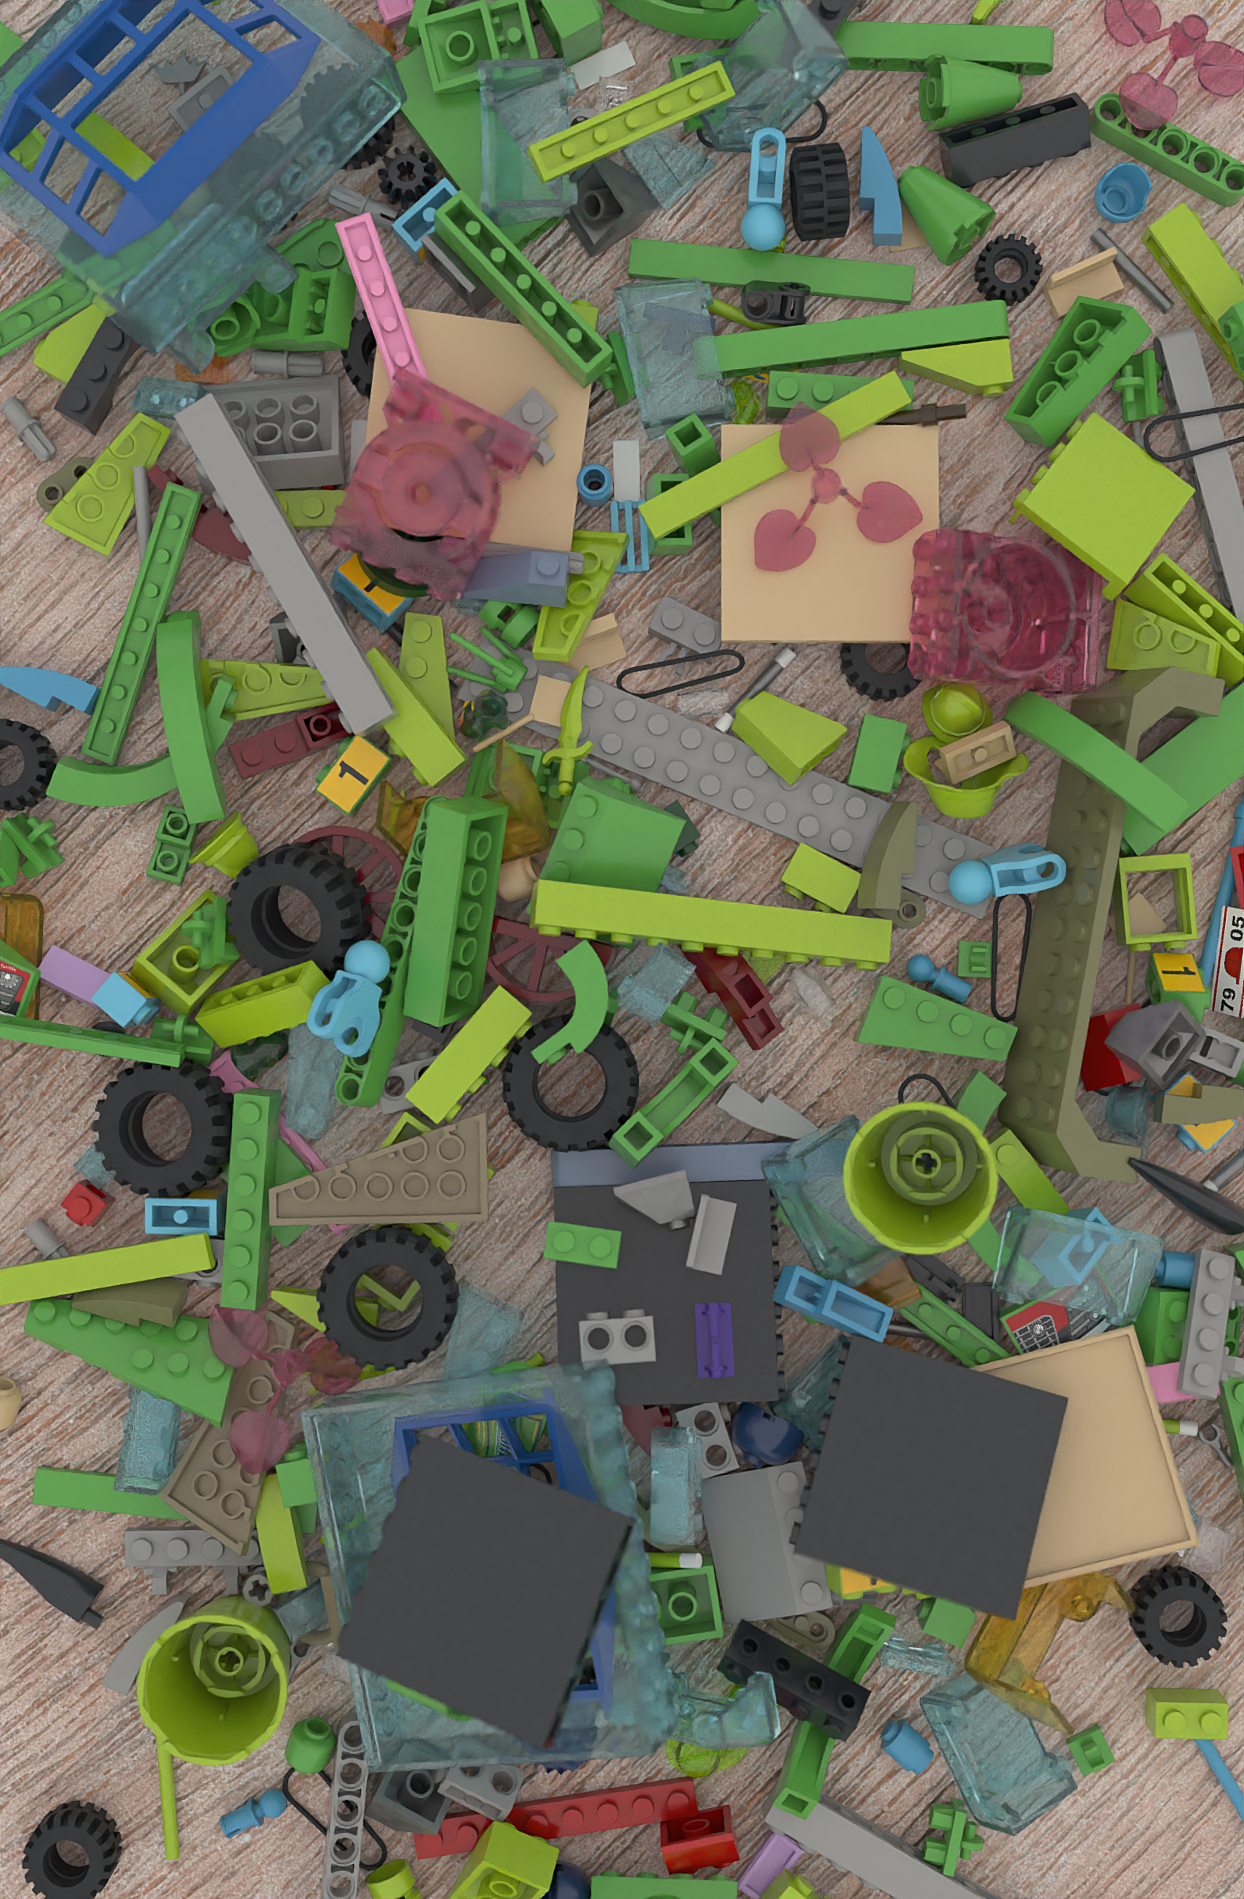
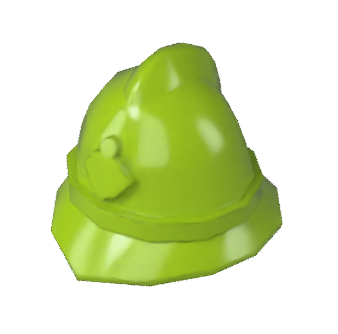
M962 681L939 683L923 693L922 714L927 727L940 741L951 744L992 726L993 714L989 703L974 685Z
M234 810L215 833L190 857L188 863H202L206 867L211 866L225 875L236 879V876L243 868L259 858L258 844L254 835L248 831V826L243 823L241 812Z

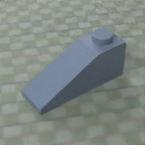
M532 550L462 561L458 597L565 608L570 577L569 554Z

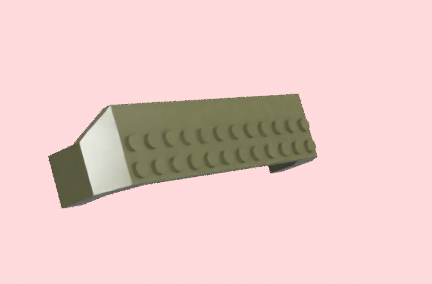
M1172 666L1128 670L1073 699L1070 714L1136 759L1140 734L1163 716L1173 719L1219 716L1225 680ZM1062 758L1045 851H1051L1062 857L1066 864V875L1059 885L1038 891L1014 1022V1026L1018 1030L1009 1050L1002 1089L1007 1095L1000 1102L997 1120L1004 1127L1012 1131L1025 1149L1041 1165L1080 1176L1135 1184L1137 1172L1127 1162L1130 1157L1140 1160L1142 1148L1097 1137L1075 1101L1127 806ZM1052 861L1047 862L1046 869L1041 874L1042 878L1048 877L1053 873L1054 864Z

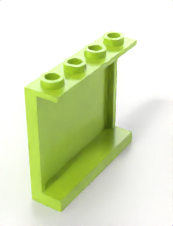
M1093 411L1084 423L1078 419L1065 435L1070 440L1067 446L1060 442L1048 457V460L1053 463L1050 468L1043 464L1030 481L1035 486L1033 490L1029 491L1025 487L1012 504L1017 510L1008 522L1013 525L1017 518L1023 514L1107 579L1108 582L1100 593L1112 602L1128 585L1196 490L1159 461L1154 460L1145 450Z

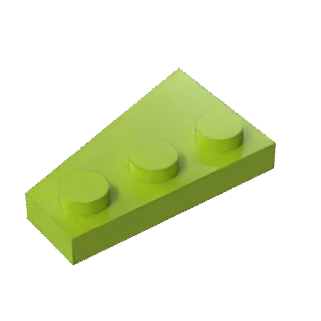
M1117 597L1106 668L1128 671L1172 666L1216 678L1221 643Z

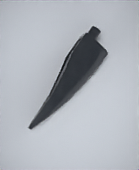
M1133 1157L1129 1158L1127 1163L1138 1174L1192 1219L1220 1234L1237 1235L1244 1232V1208L1239 1204L1174 1171Z
M0 1538V1558L10 1564L48 1603L79 1624L84 1621L96 1630L99 1628L105 1617L93 1610L92 1607L101 1595L105 1585L96 1582L84 1572L52 1556Z

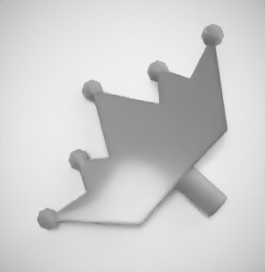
M182 50L181 56L173 66L170 64L171 61L169 59L166 60L163 68L154 66V63H150L149 66L154 68L166 84H179V95L181 96L186 92L185 84L198 81L203 69L209 64L208 59H204V62L198 65V58L194 57L193 62L190 64L186 57V50Z

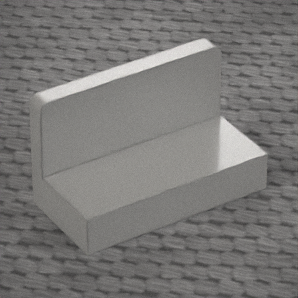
M702 1194L686 1268L721 1276L737 1206L736 1203L710 1198L709 1195Z

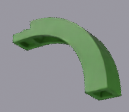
M699 0L606 1L643 23L673 34L699 39L726 40L756 35L786 21L794 0H736L730 9L703 8Z
M181 610L165 615L164 622L157 624L156 637L158 682L164 726L177 786L189 825L225 819L226 794L212 748L203 699L200 669L202 620L198 610L187 612Z
M225 672L219 678L206 710L214 755L226 739L237 715L224 710V708L232 709L239 690L233 688L237 678ZM170 752L156 759L128 766L97 765L64 755L57 763L45 795L79 805L99 807L123 806L156 798L178 786Z
M1027 690L1008 705L1006 715L1001 721L1004 720L1010 725L1011 730L1036 741L1069 762L1118 798L1150 826L1167 834L1191 805L1168 784L1116 744L1047 699Z
M974 1069L963 1083L953 1104L959 1113L966 1116L984 1133L991 1115L1007 1093L980 1070ZM989 1218L986 1219L974 1234L966 1239V1242L977 1256L996 1274L1007 1263L1008 1265L1004 1271L1019 1284L1026 1279L1034 1286L1041 1278L1042 1274L1002 1239Z
M863 1602L857 1612L851 1611L822 1664L860 1684L873 1658L894 1630L897 1617ZM798 1720L781 1769L772 1803L773 1806L806 1820L819 1802L824 1777L836 1739L826 1736L819 1727L812 1723Z

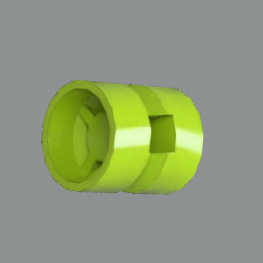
M407 1859L388 1862L371 1872L365 1880L372 1899H423L420 1889L413 1887L416 1879Z

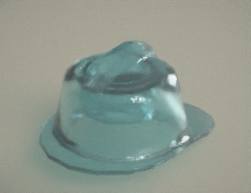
M1147 1079L1143 1087H1111L1105 1110L1106 1121L1115 1135L1135 1143L1136 1147L1142 1148L1140 1156L1142 1161H1146L1148 1152V1104L1151 1082Z

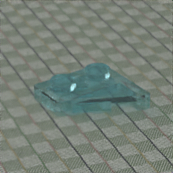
M661 132L619 150L635 174L640 178L660 210H666L716 166L713 160L704 158L680 142L669 139Z

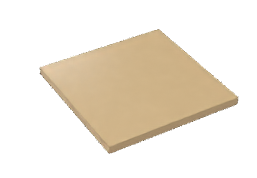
M403 307L444 426L410 437L377 345L355 524L407 532L414 531L416 533L571 551L578 496L576 480L582 464L592 383L583 389L522 324ZM532 388H535L558 414V418L544 429L549 434V437L544 442L554 452V458L543 467L529 450L523 456L517 453L491 477L493 482L487 487L501 502L500 507L489 515L478 501L472 506L464 501L450 514L430 492L426 484Z
M721 424V462L789 425ZM872 425L721 506V643H939V425L927 427L922 425Z
M1133 1325L969 1368L1069 1398L1023 1589L1200 1545Z

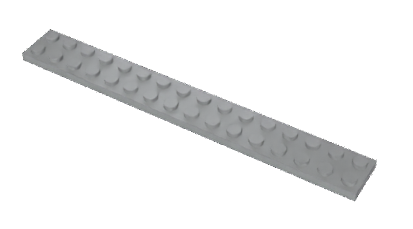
M485 636L483 637L479 648L498 660L502 656L506 658ZM499 639L515 655L524 659L522 664L529 668L517 690L513 693L506 689L503 694L493 687L465 679L458 700L472 702L483 690H490L487 695L477 699L481 704L474 703L473 705L514 723L529 714L539 675L573 683L580 672L554 661L535 660L532 652L520 647L517 651H514L505 641ZM475 656L469 672L496 680V677L491 675L494 666ZM589 676L586 677L582 697V732L577 739V748L583 746L587 741H591L594 747L588 755L794 842H802L825 855L851 866L863 869L871 841L892 804L812 770L793 786H790L747 743ZM533 720L522 726L559 742L557 738L561 732L560 727ZM917 815L914 874L902 875L901 887L982 920L992 894L978 905L959 903L952 897L948 888L949 874L954 866L962 861H980V858L990 856L1000 849Z

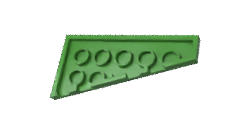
M46 1297L31 1301L24 1324V1330L27 1335L62 1352L67 1351L82 1358L83 1362L93 1367L98 1366L110 1372L112 1376L159 1399L164 1398L180 1406L181 1410L192 1415L195 1413L209 1420L210 1424L222 1429L245 1330L243 1323L179 1315L173 1328L143 1319L140 1327L72 1308L73 1301Z

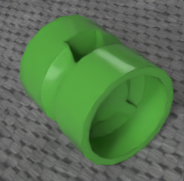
M489 600L480 611L478 617L491 630L499 629L501 631V639L514 651H517L519 647L521 648L536 633L541 612L533 604L525 605L524 603ZM511 609L516 611L508 621L504 618Z

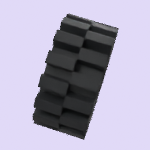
M1009 234L1006 239H1004L1003 235L997 236L994 242L991 240L986 244L974 269L976 270L974 281L979 283L977 286L979 293L983 291L986 293L984 299L990 301L991 298L1004 300L1007 302V306H1013L1015 301L1021 303L1027 296H1030L1040 279L1043 265L1039 264L1042 259L1040 252L1035 254L1036 246L1033 242L1028 246L1025 243L1026 237L1021 236L1020 240H1016L1015 234ZM1003 258H1012L1021 267V277L1012 283L1003 282L996 276L995 264Z

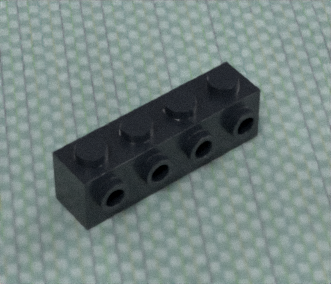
M1076 92L938 134L942 169L945 178L962 189L973 187L977 182L992 177H1006L1012 171L1041 166L1045 161L1057 157H1071L1080 150L1091 147L1088 105Z
M741 1619L732 1633L716 1668L732 1683L743 1684L755 1691L762 1700L780 1705L789 1710V1713L794 1718L808 1721L819 1727L826 1736L836 1740L840 1739L843 1742H846L856 1730L871 1693L865 1687Z

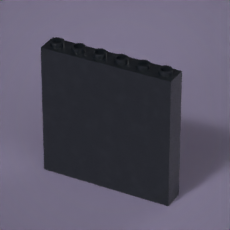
M769 1180L689 1183L696 1216L689 1219L690 1226L670 1231L668 1224L659 1226L617 1201L613 1188L623 1185L553 1188L555 1222L622 1232L617 1270L555 1261L559 1405L561 1408L779 1400V1393L785 1392L784 1370L777 1369V1356H783L782 1333L776 1334L775 1319H782V1305L772 1300L774 1283L780 1279L779 1261H773L772 1246H778L779 1241L778 1225H771L770 1210H777L776 1189H769ZM702 1194L709 1195L710 1198L737 1204L721 1276L686 1268ZM731 1302L735 1377L698 1378L695 1304ZM645 1309V1316H653L656 1361L582 1366L579 1321H587L586 1314L608 1312L609 1319L623 1318V1311ZM639 1325L630 1326L625 1333V1340L632 1347L642 1346L647 1338L645 1329ZM596 1328L591 1331L589 1343L594 1349L602 1350L608 1346L610 1336L605 1329Z
M853 1335L851 1344L843 1342L838 1364L845 1365L841 1379L833 1378L828 1399L835 1401L831 1415L824 1413L818 1434L825 1436L822 1450L814 1448L809 1471L815 1472L812 1487L804 1485L798 1507L805 1508L802 1523L794 1521L789 1544L796 1545L794 1554L1007 1621H1015L1069 1398Z
M423 1434L422 1439L417 1441L410 1455L412 1464L408 1474L398 1484L396 1490V1498L398 1499L393 1512L386 1516L382 1524L381 1533L383 1537L379 1547L372 1552L368 1559L366 1569L369 1572L363 1586L357 1589L353 1597L352 1608L354 1610L350 1620L339 1632L337 1638V1645L339 1647L335 1656L541 1749L553 1748L637 1519L435 1437Z

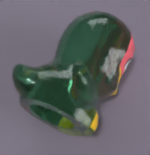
M483 690L474 700L464 703V709L456 721L457 728L465 737L470 739L483 736L491 727L505 730L509 725L506 716L507 699L491 690Z
M279 1030L267 1037H257L250 1046L245 1042L237 1045L238 1048L232 1047L230 1058L238 1071L254 1083L264 1068L272 1069L289 1056L291 1041L285 1032Z

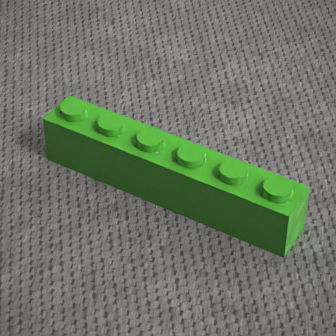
M462 190L457 192L434 213V230L438 236L583 389L611 365L613 349Z
M246 1087L234 1093L220 1307L255 1311L267 1301L272 1226H269V1189L275 1187L282 1090Z

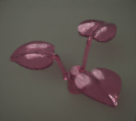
M1106 0L1104 8L1105 26L1111 37L1121 45L1132 47L1141 39L1144 43L1149 44L1171 34L1168 43L1169 51L1173 56L1157 80L1148 73L1136 72L1130 74L1120 87V105L1129 122L1134 124L1136 128L1154 130L1165 125L1173 117L1178 106V95L1174 89L1162 83L1179 58L1190 57L1194 52L1193 66L1200 69L1198 81L1206 91L1214 96L1226 98L1237 94L1243 89L1244 52L1223 42H1206L1208 25L1201 16L1189 14L1180 23L1174 21L1170 27L1158 32L1162 16L1152 0Z
M801 401L793 406L784 421L780 434L779 449L782 460L791 470L801 472L812 466L815 472L810 488L812 498L799 520L791 511L778 509L765 514L759 521L754 535L755 565L759 569L778 572L789 570L803 564L811 556L816 544V535L811 529L803 525L808 520L817 503L830 504L838 496H842L855 508L861 509L857 516V526L867 539L876 543H887L897 540L919 525L923 520V515L915 500L896 484L886 481L870 483L864 488L862 502H859L847 492L846 488L841 487V478L835 470L819 466V464L831 462L837 455L840 447V434L836 425L827 416L813 410Z
M216 1304L212 1309L208 1325L209 1341L214 1354L222 1363L234 1368H240L246 1365L251 1356L257 1360H272L274 1362L272 1374L279 1382V1386L264 1415L254 1410L246 1411L235 1419L229 1432L231 1449L244 1470L251 1475L259 1474L274 1466L282 1458L289 1446L290 1429L288 1423L284 1419L271 1417L272 1411L287 1385L294 1383L304 1372H311L310 1380L316 1390L326 1395H340L356 1383L364 1368L355 1365L356 1359L349 1354L345 1358L336 1351L339 1347L334 1340L328 1342L326 1337L313 1340L305 1348L304 1353L295 1348L287 1349L281 1355L276 1351L273 1353H259L258 1351L267 1344L269 1338L268 1325L261 1315L253 1310L220 1307V1304Z

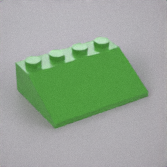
M588 776L576 785L539 879L657 893L686 820L594 777ZM531 900L526 910V912L529 914L531 910ZM597 935L596 937L598 940L611 943V937ZM632 939V944H611L632 950L636 939Z

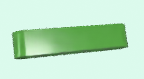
M1106 93L1096 101L1089 115L1090 131L1096 137L1221 206H1233L1244 196V164L1119 94ZM1100 111H1109L1113 114L1115 120H1105L1101 116ZM1131 128L1141 129L1145 134V138L1136 137L1132 133ZM1162 146H1172L1177 155L1167 154ZM1194 162L1203 163L1208 173L1199 172L1195 168ZM1230 179L1236 182L1239 190H1232L1227 187L1225 180Z

